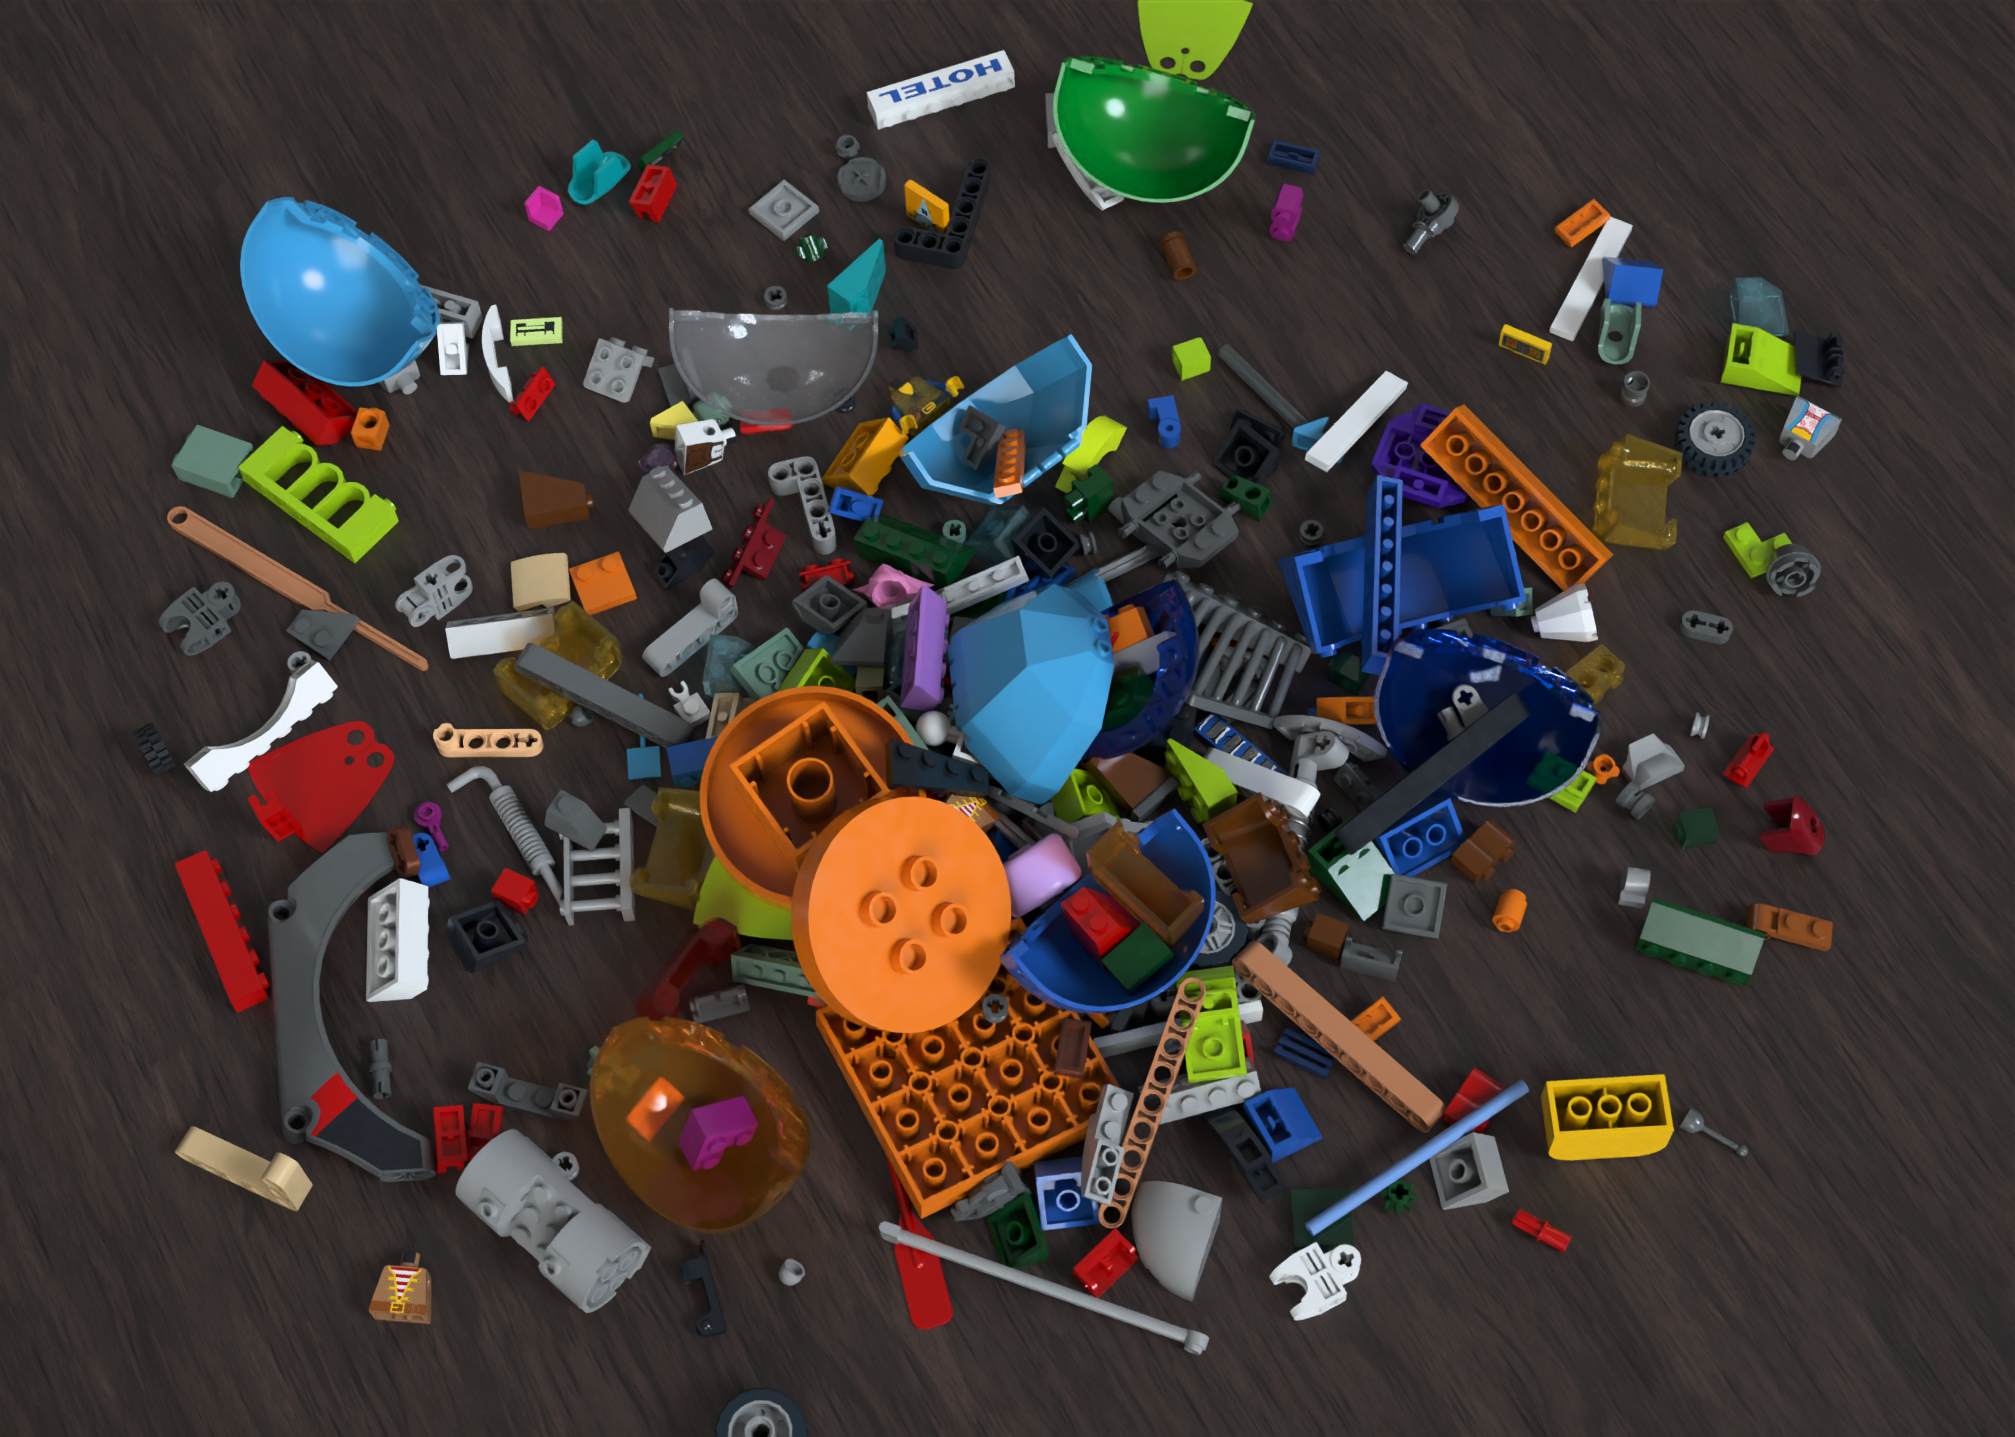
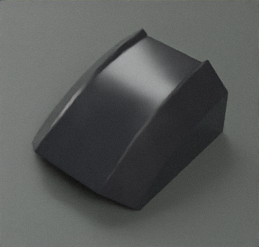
M499 899L449 917L446 926L449 945H451L460 959L465 971L471 973L482 970L506 958L528 943V935L513 912Z

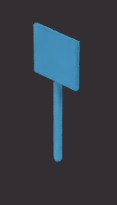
M640 735L641 748L627 749L628 780L661 777L660 746L646 747V738Z

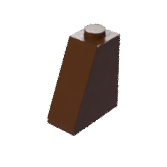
M525 471L518 472L524 516L528 529L591 519L589 509L594 508L592 493H586L584 483Z
M1108 743L1104 747L1098 744L1087 754L1089 760L1083 764L1126 815L1132 812L1137 805L1172 776L1170 771L1112 743Z

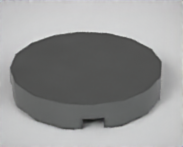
M853 158L845 166L842 165L839 168L837 174L838 189L843 196L850 200L858 202L870 201L884 191L886 186L885 169L872 158Z

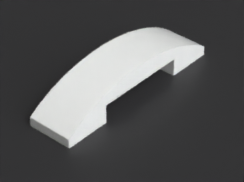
M1052 134L1053 141L1071 175L1086 196L1099 209L1104 210L1124 200L1123 196L1100 186L1085 175L1066 153L1058 134Z
M492 305L483 325V353L495 387L503 398L511 402L514 398L507 367L498 368L494 341L504 340L497 306Z

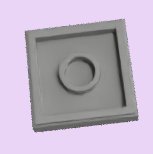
M785 180L781 181L749 208L751 216L783 241L819 212V206Z

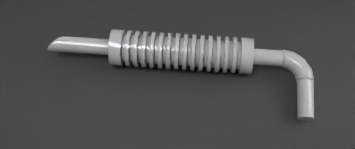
M485 766L470 768L448 782L446 785L453 793L474 779L483 778L487 781L493 791L489 799L510 836H512L533 875L543 876L559 904L560 899H564V890L552 871L555 861L510 786H502L492 769Z

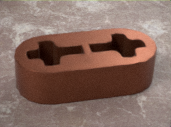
M406 826L390 828L387 841L398 874L401 877L418 875L420 860L409 829Z

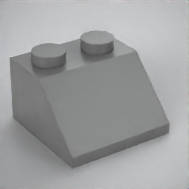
M1472 1132L1429 1158L1442 1209L1447 1210L1485 1203L1509 1192L1494 1136Z

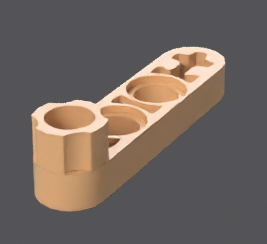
M444 723L438 729H435L433 733L438 751L444 757H533L540 754L544 746L540 733L534 729H454L452 724ZM474 738H481L483 740L481 747L475 749L469 747V743ZM501 738L511 740L506 748H498L496 743ZM516 738L519 739V742H517V743H518V747H517V748H516V741H515ZM461 739H463L464 748H461L460 744H462ZM529 739H534L535 742L532 743L531 747H527L526 744L529 743Z

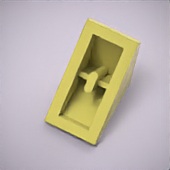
M681 401L651 418L650 425L653 437L675 440L677 425L698 422V420L685 403Z

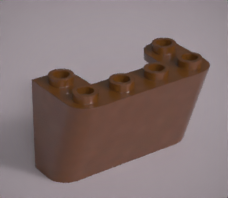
M1261 792L1203 824L1212 848L1224 856L1238 890V893L1232 894V898L1241 919L1248 924L1319 900L1318 893L1321 892L1316 879L1310 876L1308 870L1311 868L1307 857L1303 853L1301 854L1298 848L1301 845L1300 839L1295 831L1290 829L1288 823L1291 822V818L1284 807L1279 808L1273 798L1268 799Z

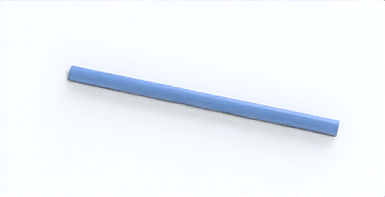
M1520 1079L1306 1222L1307 1230L1312 1236L1316 1235L1528 1093V1086Z

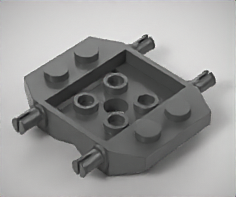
M1195 470L1186 478L1158 471L1122 499L1121 510L1125 525L1118 529V534L1122 538L1133 534L1140 541L1153 545L1162 557L1157 561L1158 566H1162L1161 569H1166L1170 564L1175 568H1200L1237 538L1239 530L1232 515L1239 511L1241 506L1239 503L1236 504L1237 501H1232L1228 506L1222 508L1193 485L1201 480L1200 473H1197ZM1172 496L1176 497L1167 506H1165L1159 512H1156L1154 516H1152L1149 520H1147L1146 522L1142 521L1145 517H1147L1150 513L1156 510L1159 506L1165 503ZM1180 523L1184 527H1175L1172 524Z

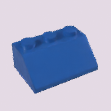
M1434 791L1374 838L1372 842L1395 874L1413 877L1451 856L1466 841L1451 798Z

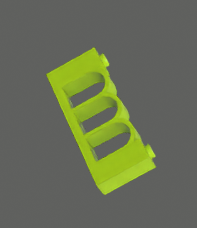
M282 426L238 467L244 482L353 563H356L399 522L395 512V505L387 498L383 500L376 494L370 497L369 491L364 485L357 482L346 483L343 472L338 466L331 463H320L317 453L312 447L302 444L304 440L296 431L290 432ZM302 462L312 464L287 490L275 483L294 465ZM327 481L338 483L313 509H310L301 502L321 483ZM353 500L364 502L361 508L339 529L327 521L347 502Z

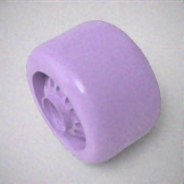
M1051 833L1032 845L1030 843L1011 854L1008 857L1009 860L1002 864L1009 884L1011 915L1016 918L1025 915L1072 885L1081 877L1082 871L1078 862L1058 834Z

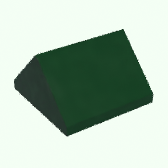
M1144 922L1101 961L1108 972L1131 994L1175 955Z
M1029 1193L1022 1194L986 1218L1002 1265L1019 1270L1048 1261V1247Z

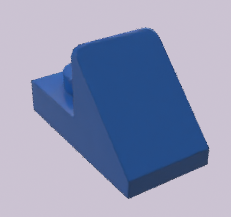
M836 486L828 512L865 522L867 518L879 515L884 500L856 492L849 487Z

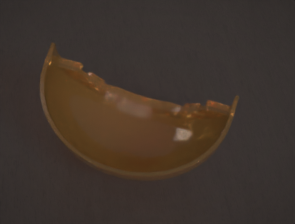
M648 1016L629 1020L613 1027L596 1056L590 1080V1101L594 1123L603 1148L618 1174L628 1187L651 1209L669 1221L693 1231L709 1234L733 1232L765 1215L794 1186L805 1168V1163L811 1152L812 1137L808 1119L804 1109H798L792 1099L794 1096L792 1089L761 1057L743 1044L738 1048L724 1040L725 1034L712 1028L672 1017H663L661 1021H650ZM744 1096L758 1122L752 1140L741 1146L732 1145L725 1147L719 1163L713 1168H701L692 1171L678 1143L691 1109Z

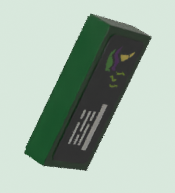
M678 130L674 131L641 156L638 163V168L641 172H644L647 164H657L678 148L682 142L683 135Z

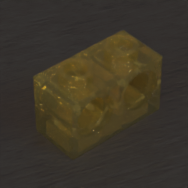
M1601 644L1563 675L1560 688L1584 709L1590 703L1594 705L1600 701L1607 689H1614L1622 682L1625 664L1607 647ZM1600 669H1606L1609 672H1602ZM1580 684H1586L1590 688H1584Z

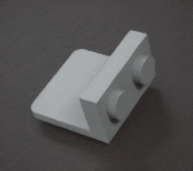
M611 337L610 341L599 338L583 385L587 389L627 403L631 399L642 366L652 368L655 358L648 356V350L635 345H633L632 349L625 347V341Z

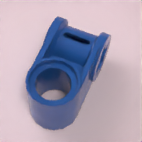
M418 833L412 836L420 860L418 877L421 884L430 888L450 880L444 861L439 856L431 836L426 833Z

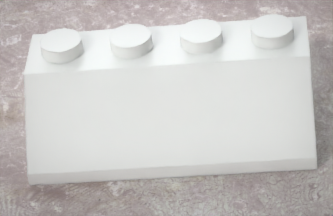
M399 878L368 898L366 1001L411 999L427 990L429 982L427 975V960L429 957L428 907L430 903L428 886Z

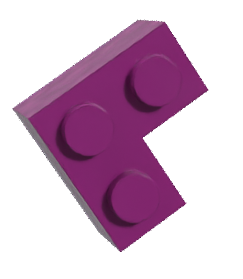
M736 1097L691 1109L678 1143L692 1171L701 1168L710 1169L719 1163L725 1147L732 1145L741 1146L752 1140L758 1122L745 1097Z

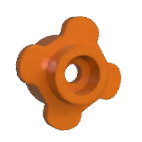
M1607 754L1596 757L1594 762L1589 761L1586 766L1587 771L1597 778L1596 782L1598 784H1605L1607 779L1617 777L1620 772L1619 768L1615 766L1614 760Z

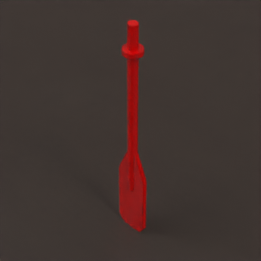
M886 1155L900 1210L898 1226H901V1229L935 1241L933 1236L912 1212L908 1194ZM902 1243L895 1244L894 1251L913 1324L921 1330H927L948 1323L953 1316V1308L940 1258Z

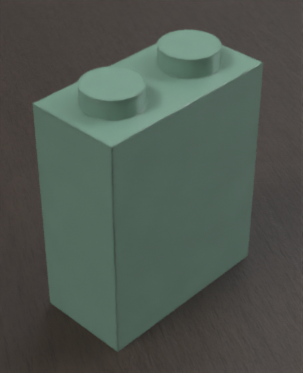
M196 425L193 432L189 433L186 437L181 451L175 455L172 467L179 480L233 498L244 481L238 467L255 450L252 443Z

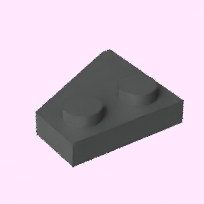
M301 610L286 631L330 661L359 623L360 619L354 614Z

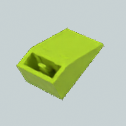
M1732 323L1726 343L1721 383L1799 396L1802 376L1796 374L1794 346L1758 327Z
M1173 739L1167 740L1164 769L1172 773L1171 777L1179 783L1177 787L1178 793L1183 801L1189 802L1192 807V816L1197 823L1201 822L1203 825L1205 822L1236 806L1237 790L1223 769Z

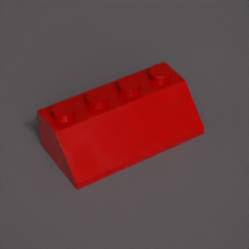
M263 360L252 384V387L260 393L263 399L276 407L278 413L288 418L296 429L301 430L309 438V441L317 446L336 444L352 431L358 411L325 381L305 373L288 360Z

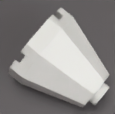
M1585 583L1570 587L1536 608V616L1531 617L1534 633L1540 632L1541 638L1581 642L1598 640Z

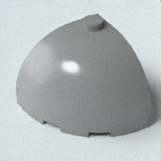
M1147 1181L1137 1185L1131 1209V1229L1139 1257L1146 1269L1150 1270L1163 1287L1178 1297L1192 1302L1220 1221L1222 1198L1171 1182Z

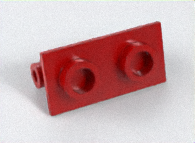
M544 367L531 373L529 380L522 388L524 392H519L516 398L510 402L509 411L514 415L521 413L527 422L531 420L556 385Z
M844 558L829 561V566L819 568L818 564L804 567L803 572L799 573L798 576L799 579L805 578V582H801L802 591H806L825 575H828L842 586L849 585L850 581L855 580L853 571H847V568L851 567V561L845 562Z
M1765 732L1755 736L1750 734L1722 775L1747 789L1775 749L1769 745L1770 736Z

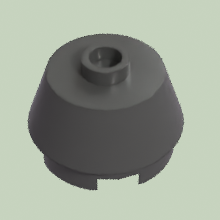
M1787 544L1776 549L1771 555L1766 578L1769 585L1778 595L1782 596V593L1795 594V597H1800L1815 589V582L1820 576L1821 566L1817 558L1804 546Z

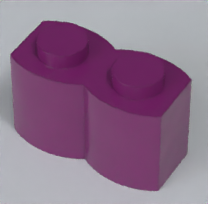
M1288 184L1281 185L1271 212L1270 234L1273 238L1289 242L1293 239L1302 214L1301 203L1304 194L1300 187Z

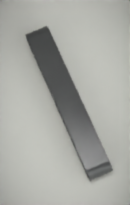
M527 643L514 665V669L521 675L665 748L687 743L694 731V726L688 721L536 644Z

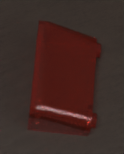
M714 917L692 928L637 997L635 1009L638 1017L672 1040L677 1041L684 1032V1027L678 1020V1016L681 1014V1009L678 1007L680 1002L679 993L703 962L714 968L718 966L719 962H731V954L742 948L737 926L721 917Z

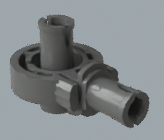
M1425 189L1419 193L1417 200L1422 206L1417 213V220L1412 225L1414 231L1402 245L1408 253L1416 255L1427 239H1433L1435 235L1440 234L1444 229L1449 228L1453 224L1454 217L1459 210V202L1450 192L1443 191L1434 195L1430 189Z

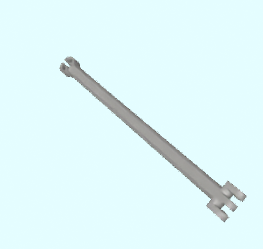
M885 1221L879 1225L880 1234L884 1240L895 1244L902 1243L1180 1341L1185 1344L1184 1350L1190 1353L1201 1355L1202 1350H1206L1209 1337L1200 1332L1175 1326L901 1229V1226Z

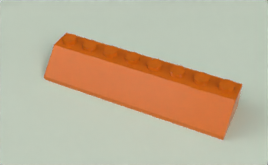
M1464 404L1455 408L1421 443L1420 446L1481 508L1504 505L1512 539L1563 591L1574 585L1585 583L1613 556L1600 540Z

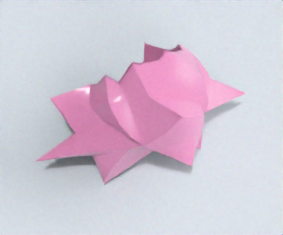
M882 564L869 579L867 585L852 590L865 596L875 607H883L890 603L915 597L922 585L930 588L934 584L903 574L900 570Z

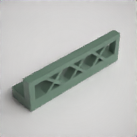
M750 943L731 954L732 981L821 999L807 980L796 952Z

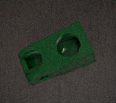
M1236 475L1229 476L1218 491V495L1223 502L1229 505L1232 501H1237L1236 504L1239 503L1242 510L1250 513V517L1259 522L1272 505L1270 489Z

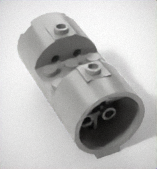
M516 1129L505 1131L486 1144L467 1165L457 1183V1198L499 1236H512L518 1244L523 1246L537 1259L540 1273L586 1313L599 1309L617 1294L614 1290L624 1282L626 1277L630 1280L634 1273L642 1267L651 1247L610 1210H607L601 1204L592 1202L565 1178L567 1172L529 1138Z

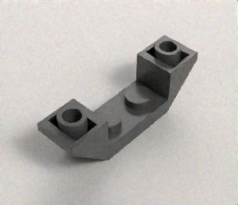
M477 1062L468 1086L469 1091L497 1106L552 1121L579 1118L588 1092L587 1089L559 1083L558 1088L553 1089L510 1078L504 1068Z

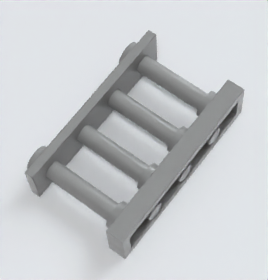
M630 808L619 809V819H614V822L603 823L607 827L605 834L615 833L616 836H619V844H615V847L597 848L593 852L589 849L573 850V841L559 834L560 840H564V899H560L559 906L560 914L566 917L568 926L574 925V912L617 909V912H622L624 921L636 920L634 827ZM612 858L620 861V869H616L612 873L573 876V861ZM615 883L616 886H620V895H616V898L574 901V887Z

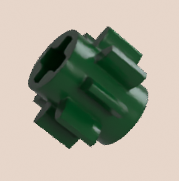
M815 232L798 238L800 244L794 247L798 258H805L807 263L823 258V251L828 248L824 236L817 237Z
M1401 1177L1387 1186V1190H1382L1379 1198L1386 1199L1383 1209L1387 1210L1390 1208L1395 1211V1216H1398L1399 1212L1404 1209L1410 1213L1412 1209L1410 1202H1416L1418 1197L1417 1194L1411 1193L1413 1182L1407 1184L1402 1181ZM1395 1193H1400L1402 1200L1396 1199Z

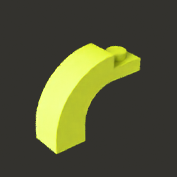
M1099 416L1091 421L1082 432L1081 445L1065 457L1062 463L1065 466L1055 487L1065 493H1069L1072 491V481L1079 480L1084 482L1088 479V469L1098 464L1109 451L1117 450L1127 427L1107 416Z

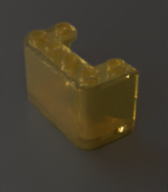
M573 600L568 605L562 606L555 614V627L557 631L552 636L546 637L540 643V647L608 680L622 664V655L617 638ZM514 657L500 660L493 670L499 690L544 730L554 728L570 714L575 706L579 705L518 673L514 669V665L517 662Z

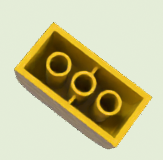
M1665 1074L1546 1081L1541 1094L1548 1152L1555 1159L1585 1160L1648 1155L1665 1148L1674 1131Z

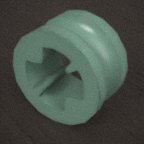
M950 520L944 524L942 529L944 537L962 544L965 542L966 526L963 522ZM954 530L956 532L958 530L959 535L955 536L953 534V536H950V531Z

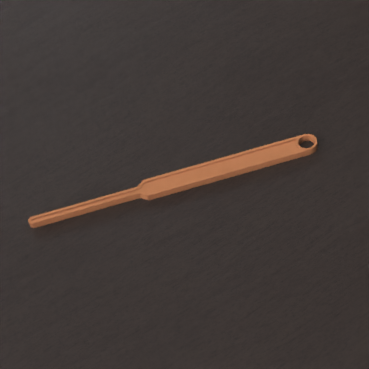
M178 506L169 511L167 520L172 529L303 608L313 611L350 614L333 604L328 592L188 508ZM184 513L188 515L183 523L175 524L172 522L177 514ZM362 620L353 629L419 670L425 671L428 669L429 665L425 658Z

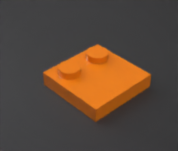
M619 551L569 569L586 616L637 599Z

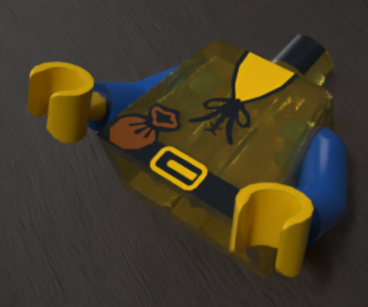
M918 376L912 378L906 384L899 378H895L888 385V390L893 393L890 397V418L903 431L904 435L910 433L914 438L928 425L950 410L949 395L956 397L958 395L957 389H963L964 385L957 376L951 377L947 382L923 380Z

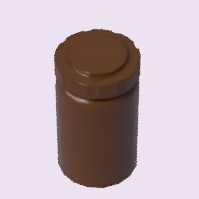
M1174 231L1164 235L1160 240V246L1173 277L1178 281L1191 278L1197 272V266L1183 234L1179 231Z

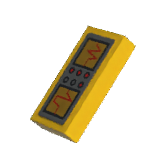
M1505 324L1501 330L1498 346L1546 365L1552 343Z

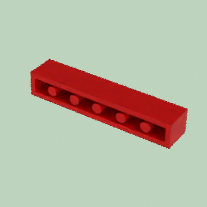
M204 850L174 863L230 1002L237 1013L268 1000L269 996L266 988L270 987L265 973H259L256 965L261 964L255 949L249 950L246 942L251 941L246 927L244 925L240 927L237 919L242 917L236 903L230 904L228 896L232 895L227 881L220 880L218 874L223 871L216 857L211 859L207 850Z

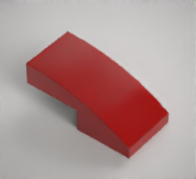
M473 1103L469 1131L466 1130L468 1161H471L486 1144L499 1135L504 1107Z

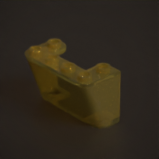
M1626 433L1618 442L1616 441L1606 454L1600 456L1597 464L1599 478L1595 486L1597 500L1593 509L1594 513H1596L1595 523L1591 532L1601 543L1664 551L1676 543L1677 519L1672 518L1665 524L1667 487L1681 475L1682 453Z

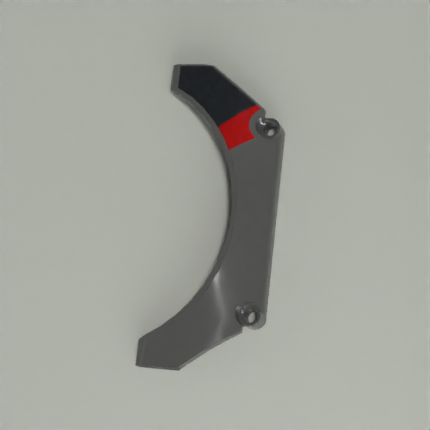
M388 832L360 833L349 835L321 856L288 887V900L275 901L269 907L267 932L282 1135L287 1142L292 1144L301 1143L306 1139L310 1143L329 1149L366 1169L384 1182L424 1180L436 1174L433 1144L426 1137L402 1126L384 1114L360 1092L338 1062L329 1043L322 1020L319 1001V979L327 945L335 928L349 907L366 889L378 879L396 869L388 846ZM283 915L286 917V919L278 920L275 918V916ZM291 1123H299L303 1128L294 1130L289 1125Z

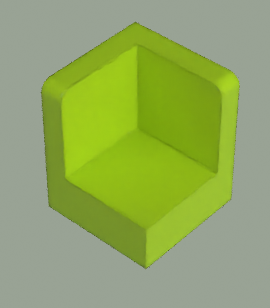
M1201 337L1172 347V362L1181 380L1210 371L1211 355Z

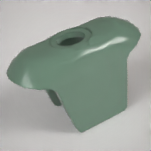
M1605 298L1600 309L1598 352L1602 360L1611 364H1624L1633 357L1641 326L1642 302H1636L1632 309L1623 304L1611 303V299ZM1617 331L1622 335V340L1613 342L1608 338V333Z

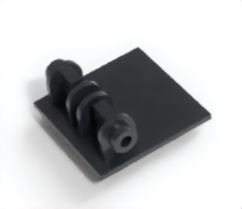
M1795 330L1796 374L1842 387V376L1844 375V368L1842 366L1844 357L1843 349H1841L1842 336L1838 332H1832L1827 339H1823Z

